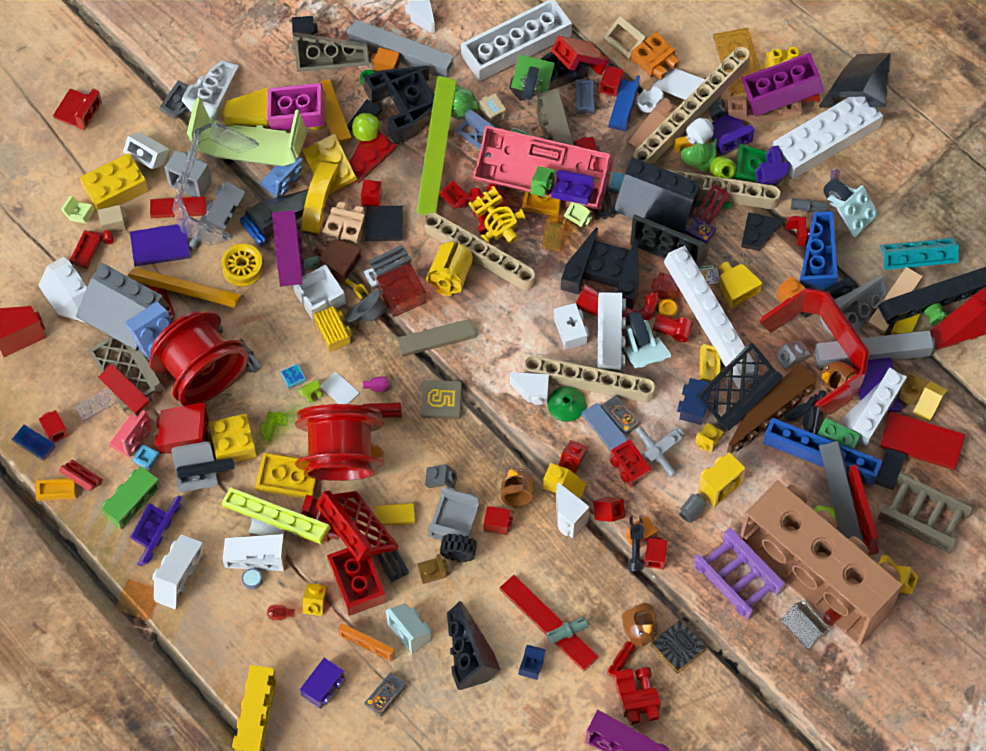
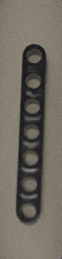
M986 267L887 299L879 304L878 308L886 323L892 324L922 314L933 304L941 303L942 306L972 297L986 287Z

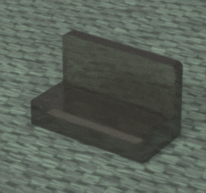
M804 600L794 604L781 619L782 623L807 649L811 648L820 637L826 635L831 630Z

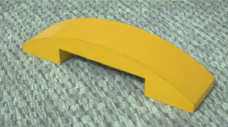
M321 162L318 166L305 201L302 231L320 234L324 220L323 210L331 183H335L339 169L338 164Z

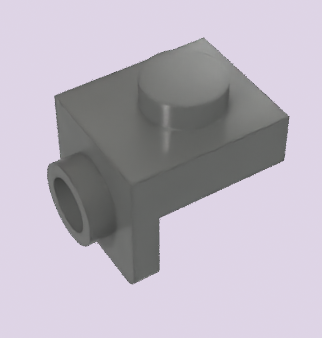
M447 464L427 467L426 487L446 486L455 489L457 472Z

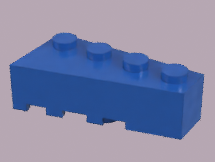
M833 211L814 212L800 276V283L805 289H825L838 282Z

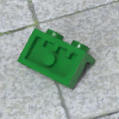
M828 418L824 419L817 434L834 442L839 441L841 445L854 450L860 438L859 433Z

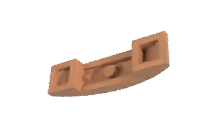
M728 99V115L753 122L787 120L802 115L801 100L755 116L751 105L746 104V99Z

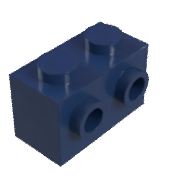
M690 378L689 383L684 384L682 395L685 396L684 401H679L677 412H680L679 420L702 425L707 407L696 395L709 382ZM711 391L704 396L707 401H709Z

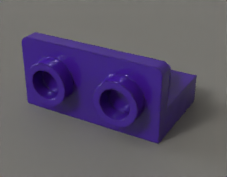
M558 170L557 181L551 192V198L588 205L594 191V177Z

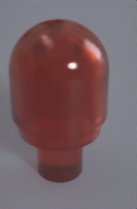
M273 604L268 607L267 616L271 620L283 621L286 620V617H295V609H287L286 606Z
M830 607L823 614V621L825 624L832 626L843 615Z

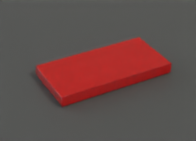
M890 411L879 448L886 450L889 448L904 453L906 456L955 471L965 434Z

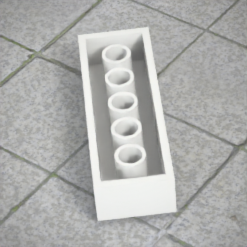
M548 0L462 43L461 56L480 82L516 64L519 54L530 57L554 45L559 35L571 36L572 23L555 0Z
M848 97L773 141V146H779L780 153L783 155L782 162H789L787 173L794 179L880 128L883 115L876 107H869L865 97Z

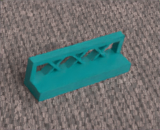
M953 238L879 245V250L883 255L884 270L959 263V245Z

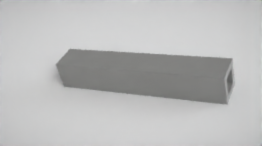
M355 20L353 25L348 27L347 35L349 41L367 43V50L377 53L378 48L399 52L401 63L412 67L429 66L430 74L447 78L454 66L453 55L373 25Z
M930 331L861 338L869 350L868 360L890 357L892 360L931 356L932 350L935 349V340L931 337ZM837 341L816 344L815 357L818 369L824 368V365L834 361L853 365Z

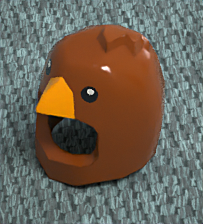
M834 361L824 365L821 378L825 386L832 392L859 372L845 362Z
M511 468L501 483V499L506 505L513 507H523L529 504L534 494L532 478L524 469Z
M642 603L636 605L622 614L625 633L635 646H645L655 639L658 625L651 604ZM640 612H647V613H645V614L636 616V615L639 614Z

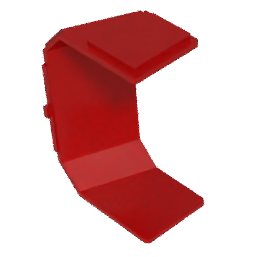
M807 288L792 298L786 299L762 316V319L759 321L772 333L801 312L820 315L859 372L815 403L816 407L825 415H831L853 400V396L858 394L866 373L869 350L830 293Z

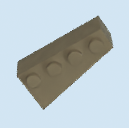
M293 32L297 72L369 65L367 43Z
M553 89L537 93L536 114L544 138L574 146V137L570 134L569 122L565 116L559 90Z

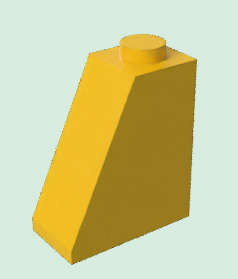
M269 88L225 101L224 109H221V120H224V124L228 126L257 127V125H261L263 128H268L267 98Z

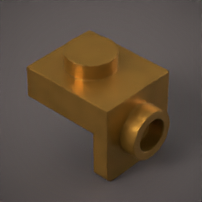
M909 373L898 399L916 406L927 379Z

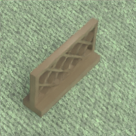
M109 337L88 350L101 373L106 369L107 363L115 364L117 370L119 366L128 367L125 377L130 381H136L135 387L138 390L141 383H146L150 386V389L144 393L141 392L146 398L155 392L161 393L166 390L156 372L150 369L149 360L139 348L135 351L123 343L121 349L114 348L112 346L116 339ZM101 349L107 350L104 359L97 358L95 353ZM111 351L119 352L117 361L108 360ZM123 353L131 354L130 363L121 362ZM132 368L140 369L138 378L130 377ZM114 394L123 411L128 410L129 408Z

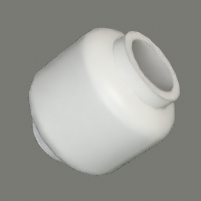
M697 118L687 127L688 135L686 137L691 144H705L713 136L714 127L708 119Z

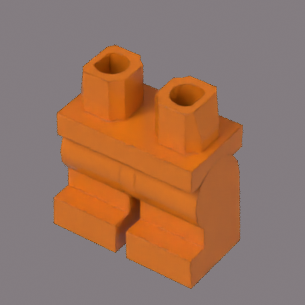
M657 31L649 36L645 43L642 42L631 51L630 61L634 64H639L650 77L655 75L660 80L668 72L664 66L668 65L671 69H675L680 62L675 55V49Z

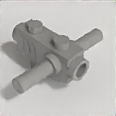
M639 426L635 431L644 441L647 449L641 454L648 464L653 460L659 461L670 477L674 475L676 471L665 458L666 454L664 452L686 435L678 426L656 443L655 440L652 441L643 427Z

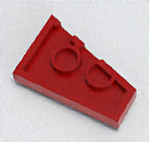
M378 132V136L373 140L360 141L349 161L358 184L396 150V144L381 132Z

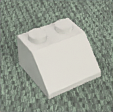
M558 483L556 486L558 529L565 536L569 535L571 538H574L588 523L589 506Z

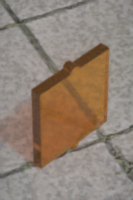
M128 579L123 592H120V599L115 609L148 620L153 607H156L154 588Z

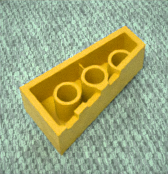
M256 665L249 666L245 694L241 702V716L237 720L238 733L237 736H234L232 748H235V751H263L277 686L274 668Z

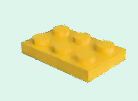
M335 133L303 149L313 174H315L321 162L339 165L335 183H331L328 195L357 180Z

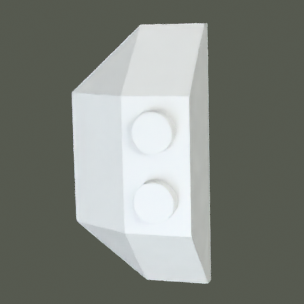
M62 257L46 267L39 287L58 315L84 322L77 318L76 314L87 286L70 261Z

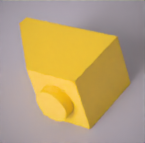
M550 463L543 479V489L556 493V486L560 483L581 500L586 483L569 469Z

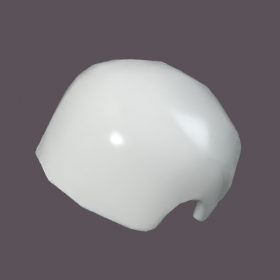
M653 86L650 91L643 89L636 98V105L643 113H651L664 100V93L656 86Z

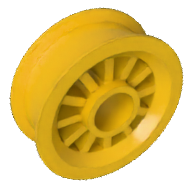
M243 243L233 245L224 252L221 258L223 275L234 286H250L256 283L263 274L262 256L252 245Z

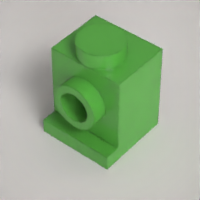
M537 166L532 178L530 194L545 197L547 191L551 190L554 186L556 170Z

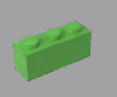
M142 466L132 471L129 479L124 484L119 485L115 494L103 503L101 510L104 517L122 530L161 487L158 478Z

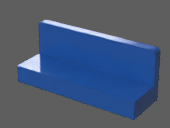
M636 76L635 82L622 79L608 128L626 132L639 90L640 76Z

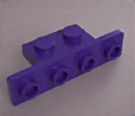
M180 495L173 498L166 512L151 503L145 508L129 537L145 547L137 565L142 566L151 561L154 555L152 553L154 547L159 546L163 539L161 535L164 529L167 530L173 521L171 520L173 513L176 514L182 505L180 503L182 499Z

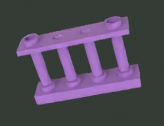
M730 527L724 532V543L705 559L697 554L694 559V566L699 573H704L729 599L739 615L745 616L749 620L753 612L751 607L770 591L776 595L780 594L784 589L785 583ZM728 549H733L737 553V557L720 572L716 573L710 564ZM746 563L751 568V571L734 586L730 587L723 579L739 565ZM760 577L765 582V585L744 602L737 593L754 578Z

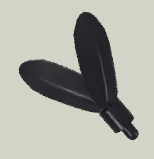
M814 394L807 403H803L788 411L784 417L785 420L793 421L803 415V429L810 432L813 426V406L817 402L816 398L818 395Z

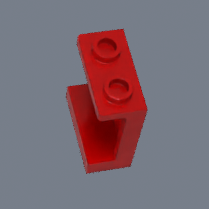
M559 35L551 49L554 55L570 70H575L579 61L586 62L598 75H602L609 62L589 41Z

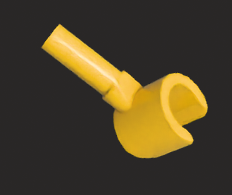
M349 279L345 280V283L354 289L359 299H363L361 296L363 292L368 294L363 284L357 285Z

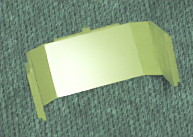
M197 97L196 101H194L187 135L196 150L215 158L286 166L293 164L298 159L307 130L299 110H295L291 133L264 129L261 125H257V127L223 125L210 119L201 98Z

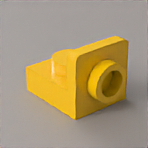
M706 423L702 431L697 434L695 444L701 450L712 453L724 432Z

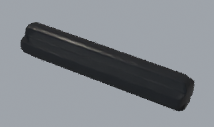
M233 458L181 466L177 467L176 471L178 478L181 479L235 469Z

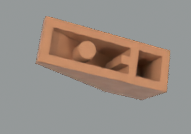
M665 98L652 110L628 144L637 149L678 107Z

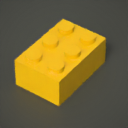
M130 153L80 176L82 187L97 213L100 209L122 205L149 191L146 179Z

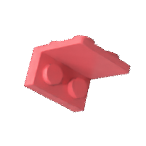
M143 410L138 417L131 414L109 443L110 447L129 458L133 453H136L141 441L147 438L151 432L152 427L147 412Z

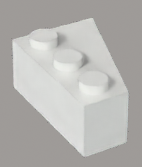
M182 534L177 541H173L169 554L163 557L161 567L156 569L153 574L154 602L176 610L178 606L177 597L180 592L184 593L186 586L183 585L188 576L192 577L202 556L203 542Z
M283 534L225 538L223 554L225 568L284 571L286 545Z

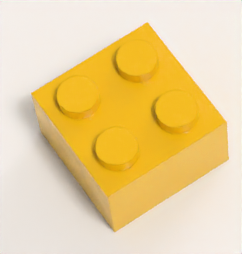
M247 413L209 422L217 460L233 458L234 462L256 457Z
M730 452L725 456L721 455L715 461V465L711 468L707 467L700 474L698 493L714 508L743 483L746 468Z

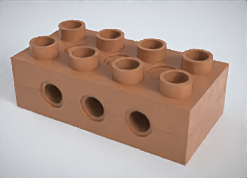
M777 480L746 511L740 537L782 581L860 646L891 614L902 588V584L899 582L901 579L900 575L888 563L883 562L878 565L868 556L869 549L859 538L851 536L847 539L837 530L838 524L828 512L820 510L816 513L806 504V495L797 486L790 484L786 487Z

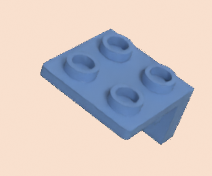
M299 157L293 164L286 166L276 165L261 180L260 185L275 197H279L281 194L284 195L289 190V185L292 182L296 183L302 176L303 159Z

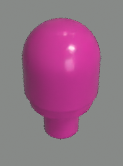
M386 377L371 378V381H363V389L371 388L374 392H385L390 387V382Z

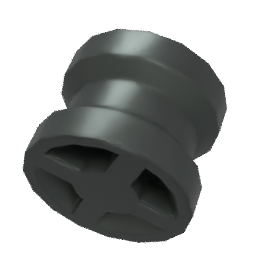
M717 99L708 108V111L711 112L710 117L712 121L728 115V110L724 108L725 103L722 99Z

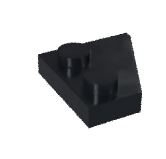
M748 212L741 248L760 251L765 242L782 226L783 219Z

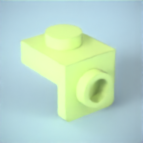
M69 196L61 210L70 221L87 223L95 208L92 204L80 203L74 196Z
M571 202L564 217L580 227H584L585 225L588 226L591 222L593 211L581 204Z

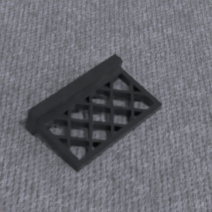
M751 342L696 396L717 419V423L721 428L730 431L783 376L773 368L754 343ZM753 350L755 362H746L747 354ZM736 364H742L741 375H733V367ZM746 364H754V375H746ZM759 365H765L768 369L763 376H758ZM723 377H728V388H719L720 380ZM733 378H741L740 389L732 388ZM745 378H753V386L750 389H745ZM709 391H715L714 402H708L704 397ZM719 391H727V402H718ZM732 391H740V398L737 402H731ZM718 405H726V413L722 416L718 414Z

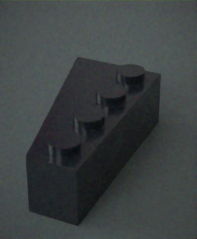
M552 51L541 58V60L554 63L548 91L588 76L590 66L586 62L579 61L576 69L570 70ZM512 77L509 89L520 101L525 100L522 98L524 90L511 88Z

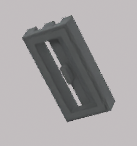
M403 245L369 260V264L378 278L411 262V258L408 256L407 251L404 250ZM404 257V259L394 263V261ZM386 265H390V266H388V267H386V268H384V269H382V270H380V271L378 270V269H380V268H382V267H384V266H386Z

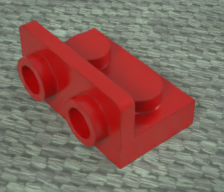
M631 439L611 449L609 461L614 468L620 471V477L625 484L628 483L630 487H633L635 481L651 473L652 469Z

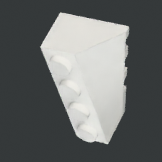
M599 293L597 369L620 372L621 366H625V355H621V347L625 348V336H622V329H625V317H622V310H625L626 299H622V293Z
M889 368L882 381L852 408L838 424L859 433L858 443L867 447L902 390L907 377Z

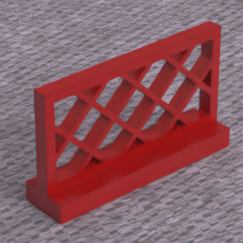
M852 465L848 478L864 542L869 549L868 555L878 554L876 528L857 465Z
M330 490L323 492L316 506L358 562L364 561L370 555L396 551L399 545L357 490L332 494ZM354 498L357 503L352 502L348 499ZM346 506L356 509V512L346 508ZM359 511L365 513L368 517L359 514ZM357 520H360L366 523L367 525L365 526L363 524H360L357 522ZM370 525L377 528L378 531L369 528ZM370 534V535H372V536H375V537H377V540H375V539H373V538H371V537H369V536H367V535ZM380 540L386 541L389 545L380 542Z

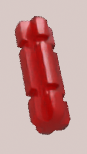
M630 641L625 642L623 648L614 659L613 665H610L607 670L609 676L614 678V672L622 670L630 654L635 650L633 643Z

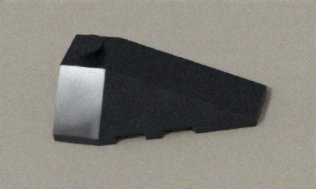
M459 601L447 612L448 632L449 636L452 637L453 646L450 648V655H453L454 666H451L452 675L457 689L463 690L488 682L501 669L495 653L463 602Z

